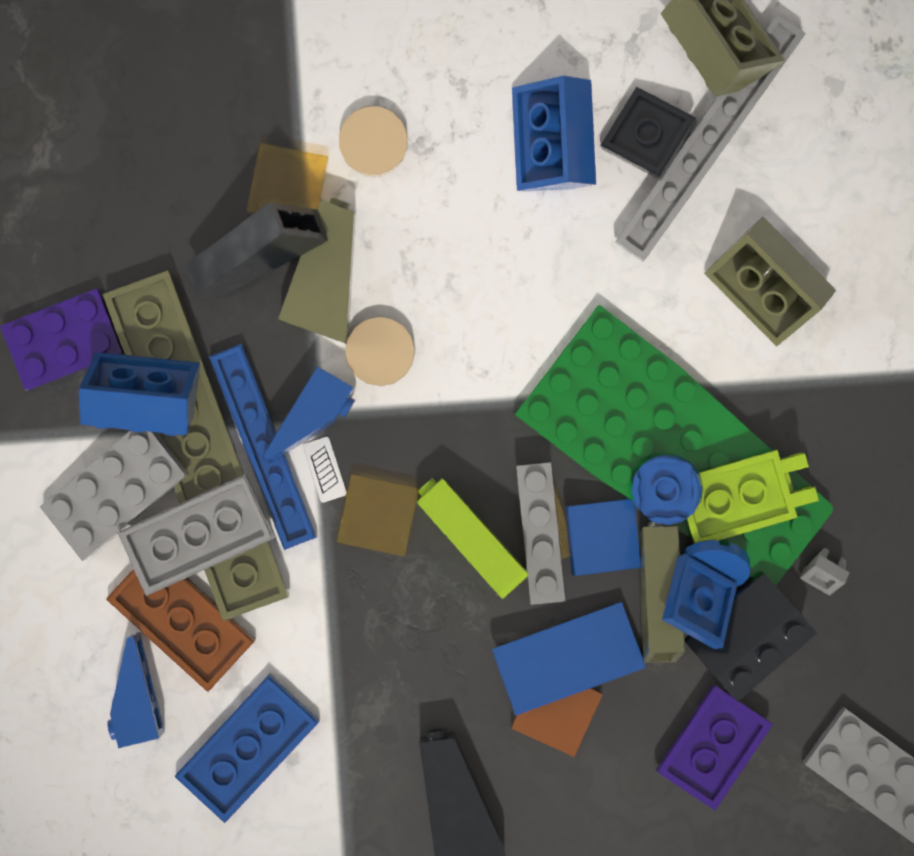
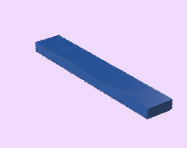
M243 344L209 356L283 549L286 550L317 538L286 455L270 464L263 461V455L277 432Z

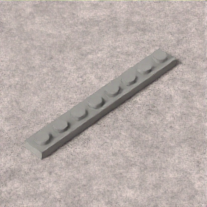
M778 13L765 31L785 61L740 91L717 97L676 155L662 180H658L615 241L616 244L640 261L644 262L806 34Z

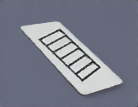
M323 437L303 444L320 501L324 503L345 496L347 492L329 437Z

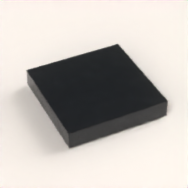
M636 87L600 146L602 150L662 180L697 123V119L691 114Z

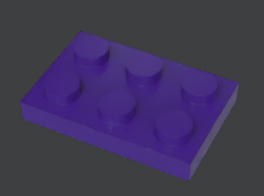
M98 288L0 326L25 391H30L88 368L95 352L124 354L109 311Z
M713 684L656 768V771L713 810H716L773 724L742 702H737L730 694Z

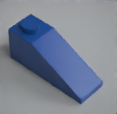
M317 366L264 453L263 461L268 464L274 462L334 424L339 415L345 418L355 402V399L351 398L354 388Z
M140 632L132 634L126 640L110 711L111 719L107 721L110 738L116 740L118 748L159 739L165 732Z

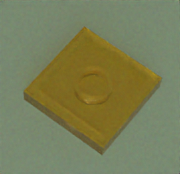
M260 143L247 212L254 214L269 202L318 209L329 157Z
M351 474L337 542L405 557L419 488Z

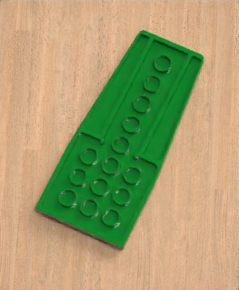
M600 305L595 308L514 414L596 478L634 501L632 495L633 477L641 465L652 457L664 454L681 456L692 463L698 472L772 451L679 365ZM789 472L794 491L811 486L797 472ZM817 492L819 501L795 507L798 518L719 540L720 545L729 547V543H733L741 547L751 559L749 576L754 578L762 571L776 586L832 514L833 506ZM687 519L680 523L671 524V526H678L680 532L692 539Z

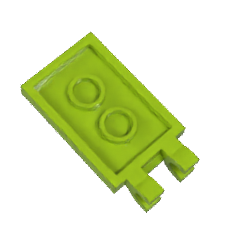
M772 450L699 472L703 485L702 500L696 511L687 518L693 543L706 540L719 541L798 518L795 507L819 501L815 487L807 486L794 491L789 472L809 467L805 453L800 452L780 459L778 450Z

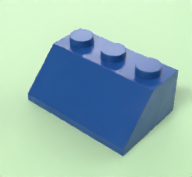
M563 75L512 87L517 191L563 190L596 185L591 80Z
M95 352L79 387L80 425L93 426L99 429H128L132 432H158L169 436L187 435L194 416L200 363Z

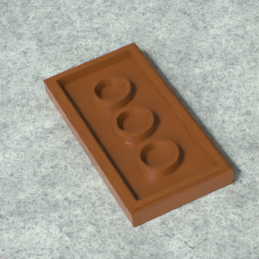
M133 569L106 598L113 607L207 692L214 687L256 641L233 618L223 621L217 604L188 577L146 596Z

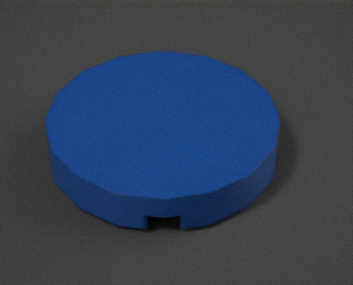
M664 454L652 457L641 465L633 477L632 495L634 503L639 511H642L654 523L665 525L680 523L691 516L701 503L703 485L700 474L692 463L681 456Z
M706 540L687 547L683 552V555L687 554L737 583V586L742 585L749 578L751 559L747 552L736 544L729 543L728 547L720 545L718 540Z

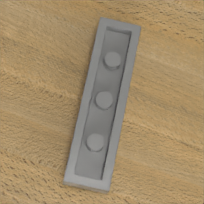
M551 462L516 465L526 570L529 574L527 580L530 605L565 601Z

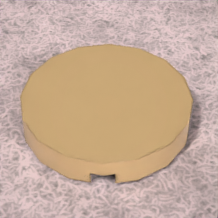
M366 106L354 111L344 121L339 133V149L345 162L355 172L365 176H382L394 170L403 161L408 149L407 132L402 121L392 111L380 106Z
M376 317L366 319L354 328L347 339L345 353L348 366L356 377L367 384L385 386L396 383L407 374L412 366L415 350L412 337L404 326L393 319Z

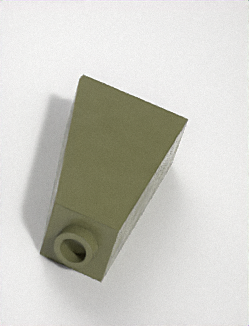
M331 198L329 203L321 200L317 209L328 241L301 255L278 319L347 344L350 325L356 215L353 211L349 210L351 206L349 203Z
M650 522L648 527H643L639 534L641 561V655L644 663L677 662L685 652L684 632L666 623L662 618L677 557L680 556L678 526Z

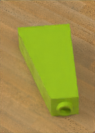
M443 477L438 482L431 478L417 491L421 495L417 500V504L502 599L529 576L525 567Z

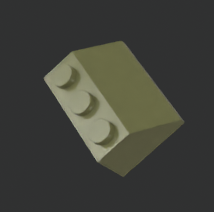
M671 0L660 13L667 23L669 30L675 35L687 53L688 59L695 65L705 80L706 86L713 92L715 97L740 91L785 61L745 0Z
M763 216L704 273L776 347L821 311L836 292V289Z

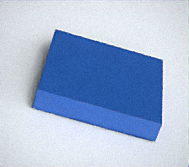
M631 499L565 506L571 574L573 576L641 568L634 501Z
M687 554L677 557L662 620L713 649L723 648L737 583Z

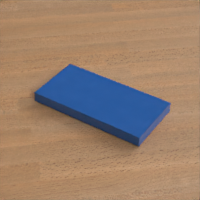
M622 602L491 649L515 716L646 668Z
M269 674L174 777L222 822L226 823L312 731L320 720Z

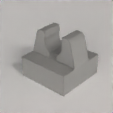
M824 548L804 567L800 579L830 596L846 583L850 572L846 570L845 559L841 557L835 563L827 559L829 550Z

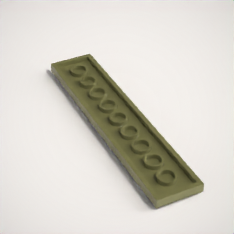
M167 270L104 293L103 297L125 355L200 363L194 416L188 434L169 436L164 433H158L189 473L185 479L174 487L179 503L181 504L245 475L171 272ZM270 541L204 570L223 621L290 596Z

